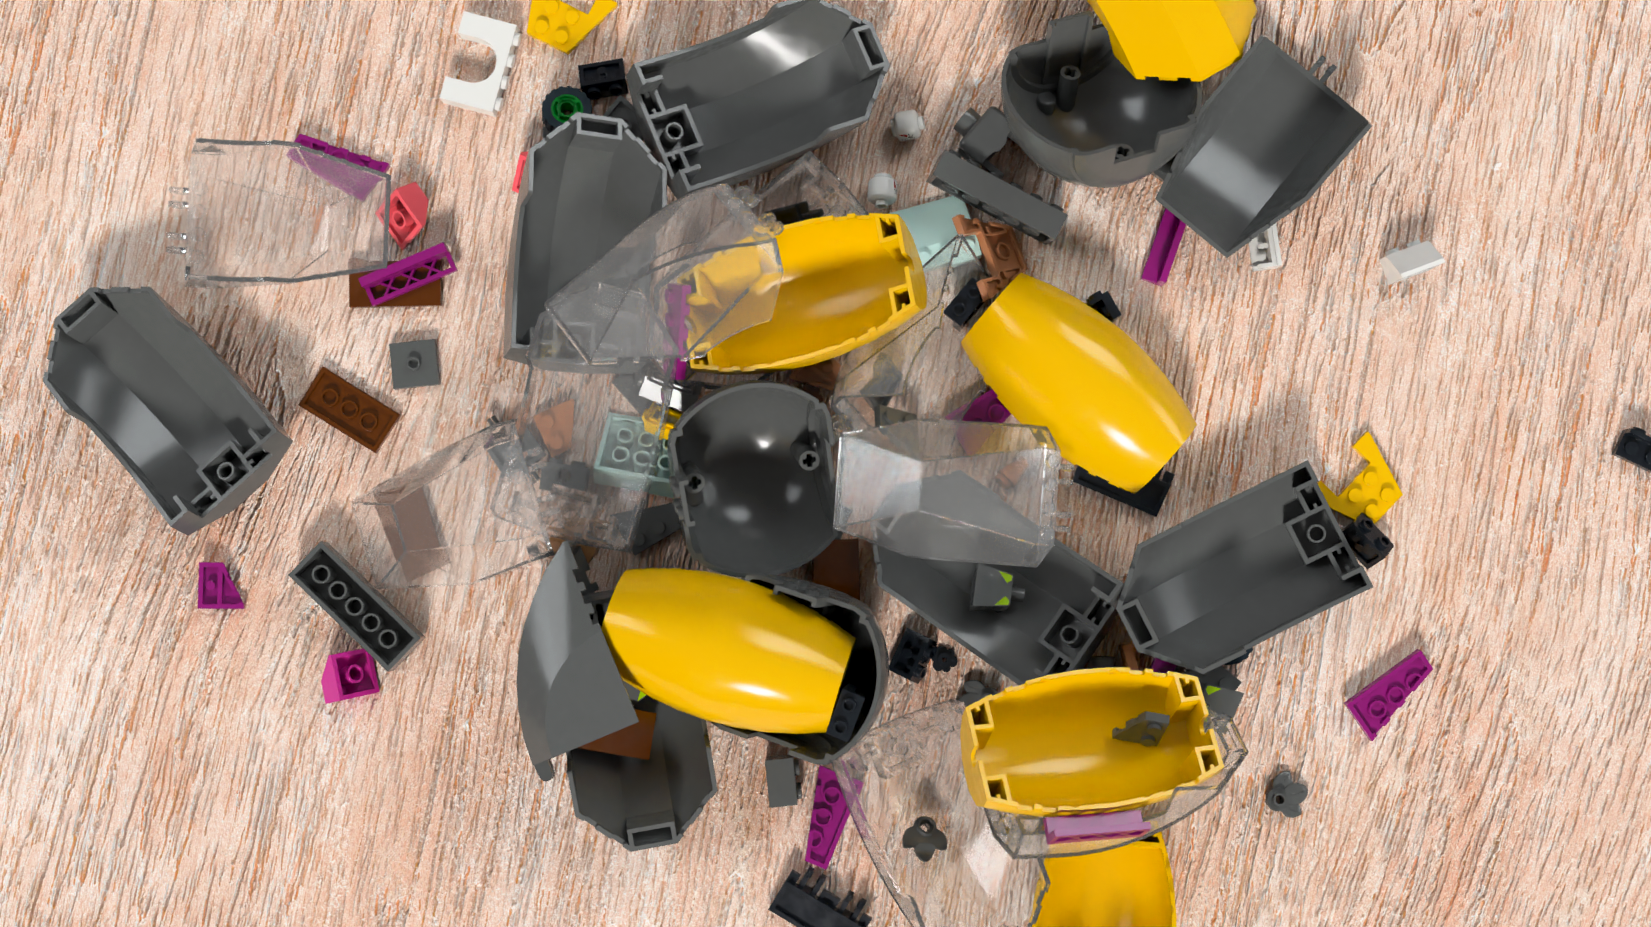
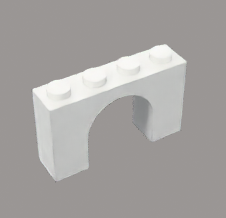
M464 11L458 34L464 40L480 43L492 48L496 54V66L493 73L487 79L476 83L445 76L440 99L444 104L496 117L497 111H501L504 99L501 97L503 90L508 88L510 81L508 72L510 68L514 67L516 59L514 51L515 47L520 45L522 34L515 24Z

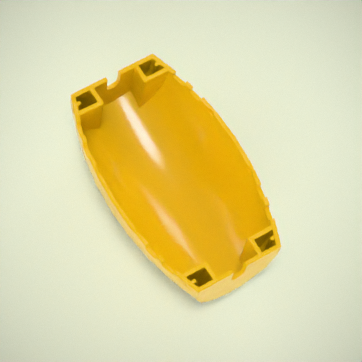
M852 213L842 217L831 215L783 225L734 244V248L725 253L719 252L715 254L714 259L704 265L700 263L677 280L678 284L692 285L691 294H686V302L690 305V315H687L685 319L691 323L693 332L688 331L686 341L690 367L699 373L750 375L780 372L813 365L843 355L880 338L924 310L927 305V288L922 263L914 239L905 222L898 214L869 213V215H856Z
M1020 273L1004 289L961 341L974 367L978 368L987 386L990 385L997 394L999 401L1035 437L1072 464H1077L1087 470L1089 474L1097 475L1107 480L1109 484L1131 493H1137L1159 472L1197 426L1183 399L1163 371L1122 329L1075 296L1024 273Z
M638 568L626 570L615 587L601 628L622 680L649 697L676 710L707 721L741 729L790 734L825 733L827 731L856 640L850 633L843 630L832 620L830 621L820 615L816 610L784 594L775 595L772 589L718 573L681 568Z
M1105 667L1056 673L1027 680L1024 684L1015 687H1007L1004 691L993 696L990 694L965 707L962 715L960 731L961 754L969 792L976 806L1008 813L1057 817L1137 809L1169 799L1198 786L1219 774L1224 768L1214 730L1208 729L1206 734L1204 732L1203 723L1209 713L1198 677L1177 672L1158 673L1153 672V669L1147 668L1139 671L1130 670V667ZM1145 711L1170 715L1169 725L1157 746L1147 747L1140 743L1112 739L1113 728H1125L1126 721L1137 718L1139 714Z
M1150 822L1151 830L1142 837L1050 844L1038 883L1032 927H1176L1174 883L1167 849L1159 824Z

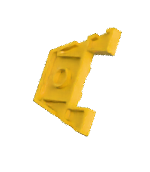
M532 0L527 34L569 55L597 25L599 26L604 21V18L611 11L613 12L617 8L618 4L613 0H595L589 14H586L560 0Z
M1367 431L1351 446L1368 462L1367 466L1338 496L1322 481H1318L1317 484L1330 509L1354 521L1358 515L1364 513L1375 524L1403 494L1371 434Z

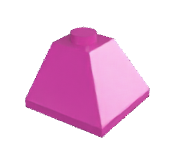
M364 648L328 655L321 679L325 704L380 692L373 657Z

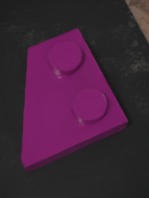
M199 562L198 609H245L241 596L224 563Z

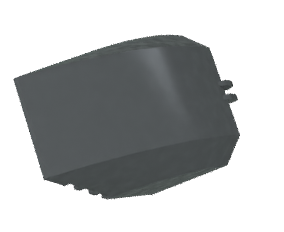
M1263 34L1201 107L1191 136L1177 153L1155 198L1226 258L1290 214L1297 207L1307 202L1372 127L1371 123L1324 84L1337 68L1334 64L1329 66L1319 80L1312 74L1325 62L1326 58L1323 55L1308 71Z
M566 540L561 544L542 576L524 624L518 654L517 698L523 738L532 765L535 766L537 774L540 776L539 778L545 782L551 780V778L553 779L555 776L551 758L639 722L600 623L593 625L590 614L595 613L592 603L585 604L583 595L595 593V591L599 590L597 582L590 583L586 571L591 568L580 543Z

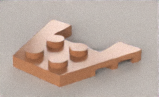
M961 214L952 218L959 237L976 235L987 263V269L992 276L976 282L983 302L993 298L995 294L1004 289L1020 273L1028 269L1012 226L991 221L988 223L980 222L978 218L967 219Z

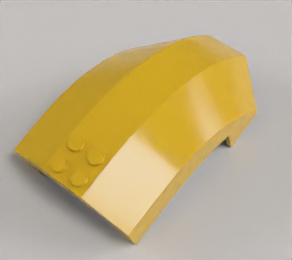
M1087 0L1108 31L1115 57L1136 79L1146 80V77L1150 76L1158 77L1159 80L1178 81V78H1191V81L1201 82L1242 59L1243 47L1245 42L1248 41L1252 29L1251 23L1257 14V8L1253 0Z

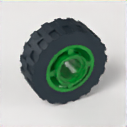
M561 86L558 89L551 90V93L545 96V100L542 103V121L547 131L550 132L569 120L576 112L592 114L590 99L580 89L572 88V86ZM571 111L572 114L564 115L562 112Z

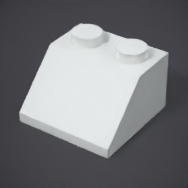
M1418 239L1406 244L1407 248L1399 251L1398 247L1386 251V256L1380 259V263L1387 281L1391 285L1429 271L1445 263V260L1429 240L1421 243Z

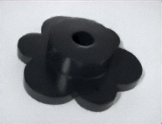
M939 646L935 656L932 658L934 661L933 668L936 671L943 670L944 672H949L951 667H955L958 662L954 656V651L952 649L947 650L944 646Z

